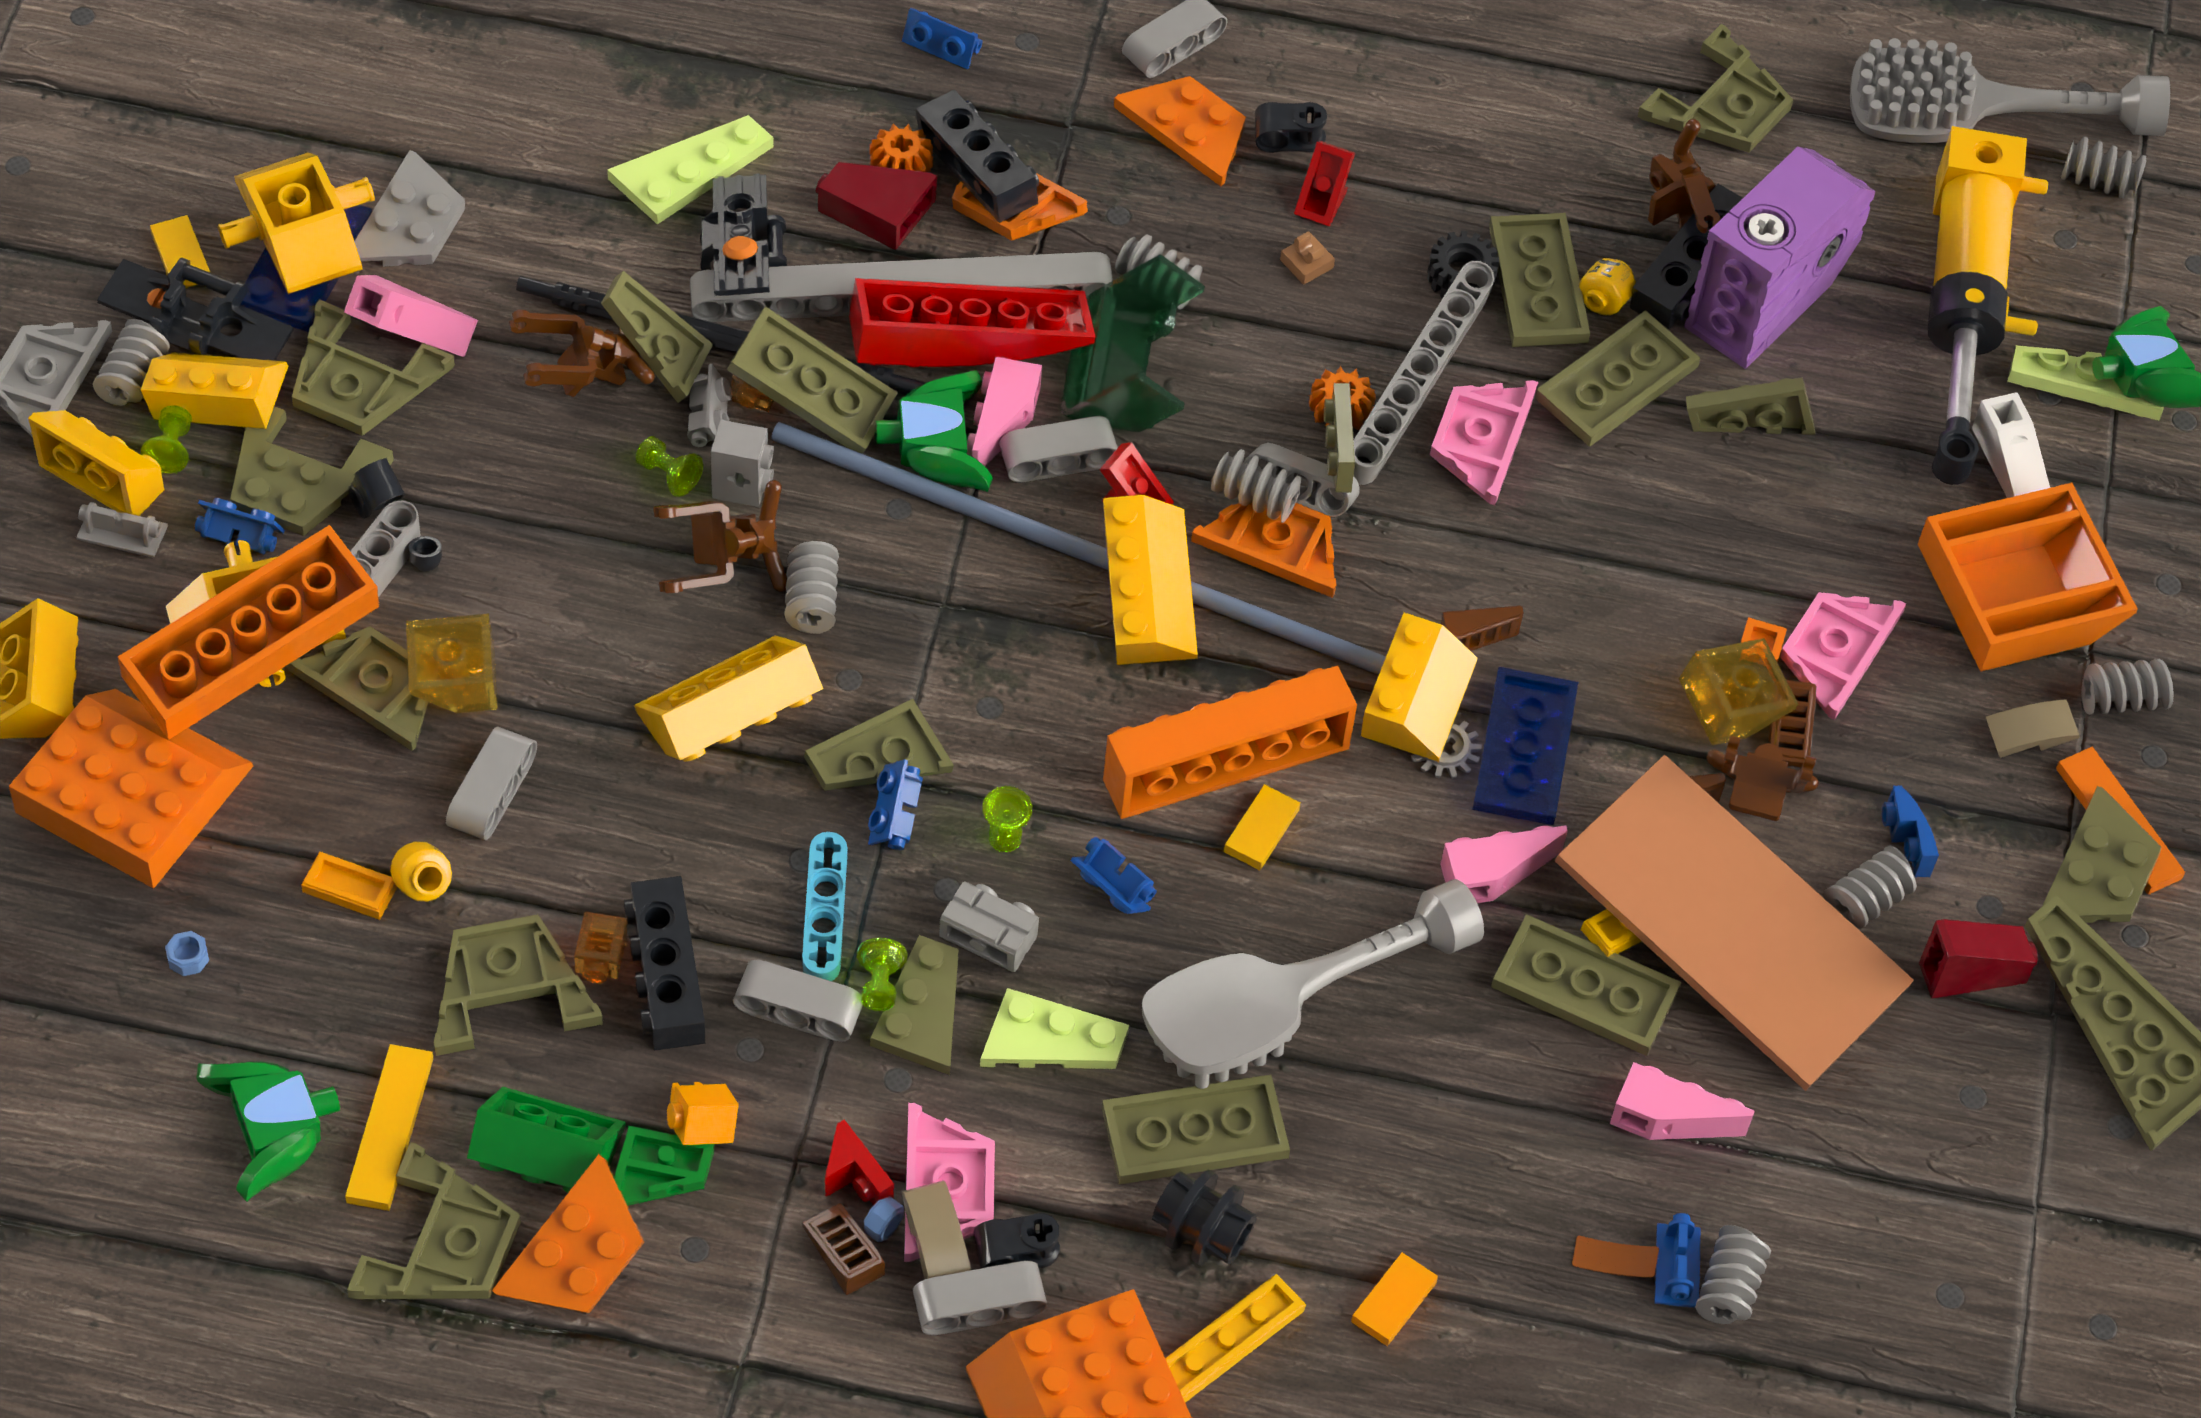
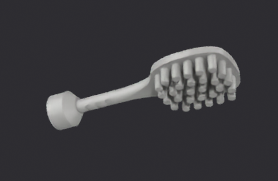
M1896 38L1889 41L1888 48H1882V42L1879 39H1873L1870 42L1868 52L1862 54L1856 61L1851 79L1850 107L1857 127L1867 135L1897 142H1946L1952 126L1973 129L1976 123L1985 116L2003 113L2055 112L2118 115L2119 120L2132 135L2164 136L2169 118L2170 81L2168 76L2137 75L2120 90V93L2045 90L2011 86L1986 80L1972 65L1971 53L1962 52L1960 57L1956 56L1957 45L1952 42L1947 43L1944 52L1938 51V43L1934 40H1929L1926 43L1925 49H1919L1920 44L1915 39L1909 40L1906 48H1900L1901 42Z
M1453 879L1421 894L1414 919L1323 956L1279 965L1257 956L1238 953L1215 957L1189 966L1161 980L1146 992L1142 1001V1016L1154 1040V1044L1163 1051L1164 1061L1176 1064L1179 1077L1186 1078L1193 1073L1195 1075L1196 1087L1204 1089L1209 1086V1077L1212 1073H1215V1079L1218 1082H1225L1229 1079V1069L1234 1068L1235 1073L1244 1074L1247 1072L1248 1062L1250 1061L1256 1066H1263L1266 1063L1267 1053L1270 1052L1274 1057L1282 1056L1284 1053V1042H1289L1292 1039V1035L1301 1025L1303 1002L1318 990L1356 970L1423 942L1446 954L1454 953L1480 942L1484 936L1482 914L1469 888L1460 880Z

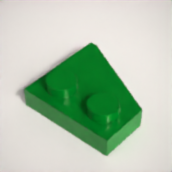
M629 1126L614 1180L628 1206L702 1190L705 1187L712 1162L714 1144L683 1145L677 1135Z

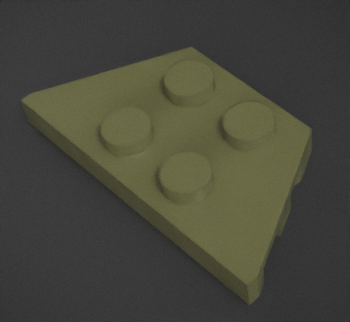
M369 626L352 633L346 639L334 640L322 645V652L302 660L299 657L288 664L289 672L409 750L413 751L416 748L435 679L434 667Z
M2097 786L2043 906L2057 895L2086 923H2093L2097 920L2130 922L2159 858L2162 847L2104 788Z

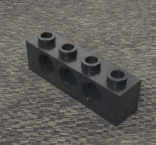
M952 90L916 108L918 130L923 129L925 138L931 140L933 152L999 223L1038 204L1037 186H1039V179L1035 170L1030 165L1026 166L1018 158L1011 144H1005L998 137L994 126L990 122L985 123L969 100L965 101L955 90Z
M1717 184L1710 192L1715 211L1720 216V220L1743 199L1720 184ZM1692 214L1633 286L1630 303L1632 310L1639 314L1646 310L1668 330L1677 319L1683 321L1687 317L1692 295L1696 290L1694 287L1698 272L1702 267L1701 260L1704 249L1708 244L1707 237L1709 230L1712 228L1711 221H1705L1708 223V230L1706 233H1702L1696 226L1695 214Z
M675 876L631 882V899L624 900V909L627 925L635 924L636 935L629 936L632 961H641L642 972L635 973L638 998L646 997L648 1009L640 1010L643 1034L652 1035L654 1051L706 1044L704 1014L682 877ZM656 924H661V925L666 926V927L661 928V929H653V928H651V926L656 925ZM659 961L671 962V964L666 966H660L656 963ZM668 997L678 999L677 1001L672 1003H665L661 1001L662 999Z

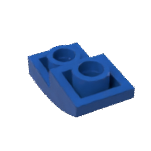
M1902 785L1893 786L1888 802H1883L1882 804L1884 827H1889L1892 842H1904V855L1908 862H1912L1914 877H1931L1939 856L1932 830L1912 796Z

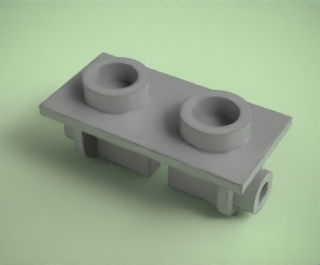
M709 364L708 375H697L690 389L689 408L694 413L689 414L687 436L691 440V444L696 447H703L707 442L715 439L720 420L729 421L727 404L732 397L731 387L727 378H722L713 364Z
M90 502L89 505L82 504L79 509L78 519L82 520L83 523L76 539L154 558L168 524L156 521L153 516L146 518L129 513L116 512V510L99 507L96 503Z

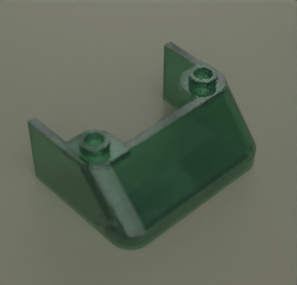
M1159 254L1089 294L1087 302L1096 336L1095 343L1071 349L1060 406L1061 413L1070 420L1101 416L1109 420L1112 429L1142 432L1182 411L1185 405L1183 401L1146 376L1151 343L1161 337H1166L1172 332L1176 324L1177 307L1203 293L1205 286Z

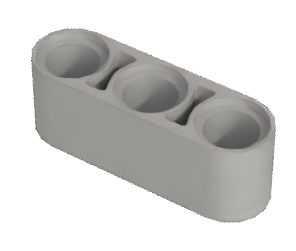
M1185 0L1133 32L1124 42L1122 54L1148 78L1156 77L1219 38L1227 26V18L1207 0Z
M1101 416L1018 429L1005 434L999 441L1009 479L1014 482H1028L1098 470L1118 448L1109 420Z
M1273 443L1261 444L1243 462L1247 464L1254 456L1273 464V477H1276L1282 469L1287 470L1286 483L1288 484L1293 481L1294 473L1303 475L1307 480L1308 486L1300 485V493L1296 503L1331 517H1337L1345 513L1359 496L1360 487L1358 481L1353 476L1352 492H1342L1344 501L1337 500L1330 491L1331 487H1335L1333 476L1327 475V464Z
M407 501L389 503L350 551L377 585L378 597L409 559L410 542L421 536L418 511L413 504Z
M495 727L456 792L447 811L446 825L477 838L488 840L495 831L534 761L537 741L504 728Z
M752 960L748 962L733 1003L739 1010L751 1016L833 1041L844 1042L850 1039L864 1004V998L851 987L770 962Z
M1019 1261L932 1277L917 1283L913 1288L921 1329L927 1335H941L1028 1319L1043 1313L1048 1307L1037 1263L1033 1261Z

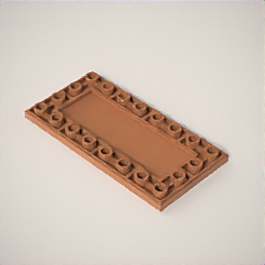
M1666 755L1659 759L1574 839L1555 860L1560 867L1805 1091L1914 981L1913 978Z

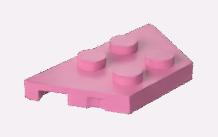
M1533 380L1525 381L1524 387L1504 389L1502 383L1486 384L1483 387H1475L1473 385L1453 387L1432 443L1430 456L1489 504L1495 505L1536 394L1538 382Z
M1821 592L1817 594L1783 646L1780 658L1800 682L1813 683L1817 686L1816 702L1829 718L1836 719L1904 613L1906 603L1894 600L1892 606L1870 604L1868 597L1852 596L1845 598L1838 594Z
M908 1103L906 1190L944 1180L955 1207L963 1238H969L974 1235L973 1231L976 1226L994 1219L995 1141L977 1132H968L960 1124L950 1119L938 1120L922 1112V1106L916 1103ZM905 1211L904 1262H912L919 1259L920 1256L916 1237L910 1234Z

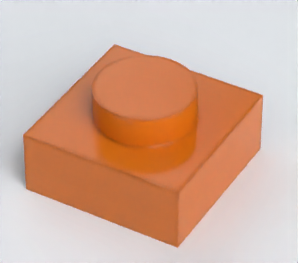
M1748 617L1736 658L1776 669L1787 628Z

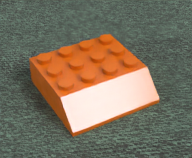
M2073 483L1933 515L1926 519L1917 545L1980 672L2090 645L2136 614L2138 610Z
M117 689L85 695L9 785V790L17 814L154 889L252 769L253 764L251 761L189 728L169 740L141 702Z
M1134 1289L1011 1331L966 1366V1372L986 1418H1192Z

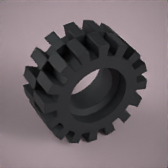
M1461 231L1460 237H1456L1455 232L1448 233L1447 240L1443 236L1440 237L1437 245L1434 244L1431 249L1427 279L1428 283H1432L1431 289L1435 293L1441 289L1440 297L1443 298L1459 273L1452 269L1449 264L1454 262L1468 263L1471 261H1481L1491 267L1494 272L1493 287L1498 271L1499 257H1497L1496 248H1490L1491 242L1487 238L1480 242V235L1474 233L1473 237L1469 238L1467 237L1468 231ZM1468 283L1471 287L1480 288L1477 284Z

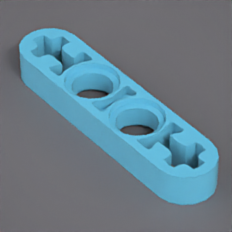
M822 832L813 838L809 850L802 968L803 973L833 981L839 975L841 969L848 848L847 842L841 835L834 832ZM825 848L833 849L832 868H824ZM821 882H831L837 886L838 891L832 896L824 897L817 894L814 889ZM819 918H828L835 923L836 927L828 933H820L814 930L812 924ZM818 946L826 947L827 962L824 968L817 967Z

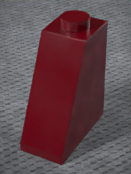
M838 162L829 174L824 173L817 183L818 212L897 250L936 201L937 176L930 172Z
M1941 919L1935 921L1919 965L1930 997L1933 999L2026 984L2034 966L2037 965L2038 957L2036 947L2032 941L2028 942L2023 926Z

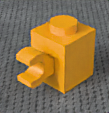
M694 1082V1085L680 1086L678 1083H672L671 1103H669L667 1108V1121L670 1129L675 1131L683 1145L733 1143L739 1104L726 1084L703 1085L700 1082Z

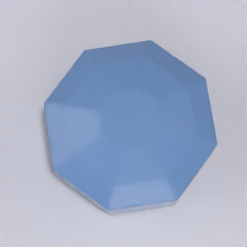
M192 931L174 934L165 946L169 968L182 976L200 973L209 962L205 938Z
M890 1196L877 1201L869 1210L864 1220V1233L877 1242L888 1239L904 1217V1206Z

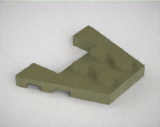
M1720 24L1702 43L1700 53L1727 68L1726 72L1691 107L1658 88L1639 107L1637 117L1681 132L1688 120L1696 119L1701 125L1697 137L1750 153L1791 110L1793 99L1765 68L1760 70L1749 58L1751 53L1743 44L1738 46L1730 38L1731 31L1723 24Z
M319 299L315 307L313 326H310L307 337V349L305 356L302 357L292 394L293 407L363 436L455 366L454 355L425 343L421 344L403 371L396 370L339 346L336 343L352 322L351 315L344 313V309Z
M274 406L266 429L245 427L230 501L237 505L236 510L248 514L251 513L252 508L269 512L275 515L274 521L282 528L305 536L341 506V500L349 494L348 486L351 485L355 477L354 474L358 470L383 458H387L391 465L394 461L393 451L360 439L343 467L338 469L272 444V442L285 424L287 417L285 410Z
M538 914L453 930L445 975L446 983L439 1010V1023L434 1038L436 1056L475 1049L468 1010L555 993L558 999L564 1032L603 1024L600 1008L596 1003H593L587 994L585 985L568 965L564 953Z
M410 1142L396 1174L397 1184L437 1196L407 1267L404 1268L362 1255L347 1288L348 1297L352 1299H490L492 1290L496 1285L521 1224L520 1214L477 1184L473 1186L455 1174V1169L443 1161L437 1162L427 1155L425 1149L418 1144Z

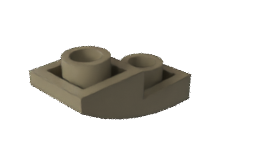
M2067 699L2030 704L1986 716L2000 758L2038 745L2042 751L2080 738Z
M942 1180L901 1191L910 1234L916 1237L924 1279L970 1271L971 1268L964 1238L946 1182Z

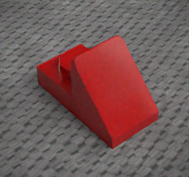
M1317 141L1294 211L1295 215L1331 226L1348 190L1345 183L1355 156L1354 152Z
M1132 442L1121 443L1099 469L1112 487L1104 498L1145 495L1171 505L1174 503Z
M845 1119L837 1123L825 1175V1196H830L852 1182L858 1196L864 1202L870 1200L873 1206L877 1201L889 1196L894 1199V1183Z

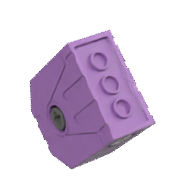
M1797 146L1729 213L1709 230L1708 244L1704 249L1701 260L1702 267L1698 272L1694 287L1696 290L1692 295L1688 311L1690 314L1686 319L1684 327L1746 369L1832 285L1861 240L1862 228L1866 224L1870 211L1869 205L1874 198L1875 190L1867 186L1862 180L1855 178L1837 166L1832 160L1823 157L1812 149Z

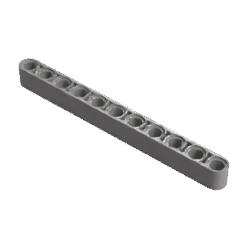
M1101 252L769 267L770 292L715 296L714 269L699 271L690 278L692 315L695 318L710 322L756 320L765 306L784 319L849 316L855 278L1085 291L1088 304L1104 303L1111 299L1114 294L1110 258Z

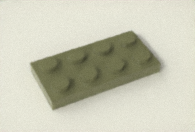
M1566 213L1491 216L1489 229L1493 247L1496 248L1497 257H1499L1498 276L1512 347L1588 343L1590 329L1582 291L1579 288L1580 280Z
M766 306L760 312L726 369L840 444L861 454L866 450L876 432V420H883L897 395L896 391Z
M1645 310L1537 388L1535 399L1590 447L1698 368L1700 357Z
M1526 914L1493 978L1491 987L1647 1056L1679 991L1681 982L1619 954L1613 953L1607 957L1598 945Z
M1272 1075L1212 1083L1204 1089L1192 1086L1102 1101L1103 1117L1119 1184L1175 1176L1179 1171L1190 1174L1207 1171L1208 1169L1216 1170L1289 1158L1290 1147Z

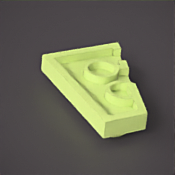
M1007 988L982 1053L980 1067H995L996 1063H1019V1068H1035V1064H1061L1063 1068L1116 1069L1128 1036L1129 1025Z

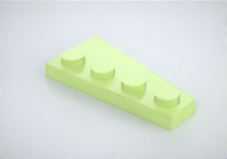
M747 115L607 169L608 180L658 225L713 188V179L719 176H724V178L731 176L773 148V136Z
M2017 345L2015 347L2007 382L2158 421L2164 407L2149 403L2141 397L2129 398L2125 396L2113 378L2097 380L2093 374L2092 363L2094 358L2102 356L2101 353L2086 352L2085 355L2075 357L2069 356L2067 351L2062 349Z

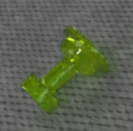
M179 406L163 408L158 420V426L163 431V434L148 439L142 445L141 455L146 454L155 459L161 467V473H177L186 468L189 462V453L181 442L178 441V438L186 435L190 430L192 423L191 414Z
M654 436L646 438L636 452V462L647 470L659 467L666 472L669 492L675 497H682L688 494L698 483L703 472L704 463L700 455L690 453L673 458L666 453V444Z
M1002 786L995 788L983 800L982 812L985 820L991 825L989 829V842L994 849L1000 852H1011L1020 846L1022 841L1021 827L1027 824L1032 816L1033 805L1030 797L1016 787Z
M872 938L862 942L857 949L859 963L872 974V980L865 983L862 988L861 1002L866 1008L874 1011L889 1010L895 1005L896 989L894 985L888 982L889 975L902 968L907 962L908 953L906 948L890 938Z

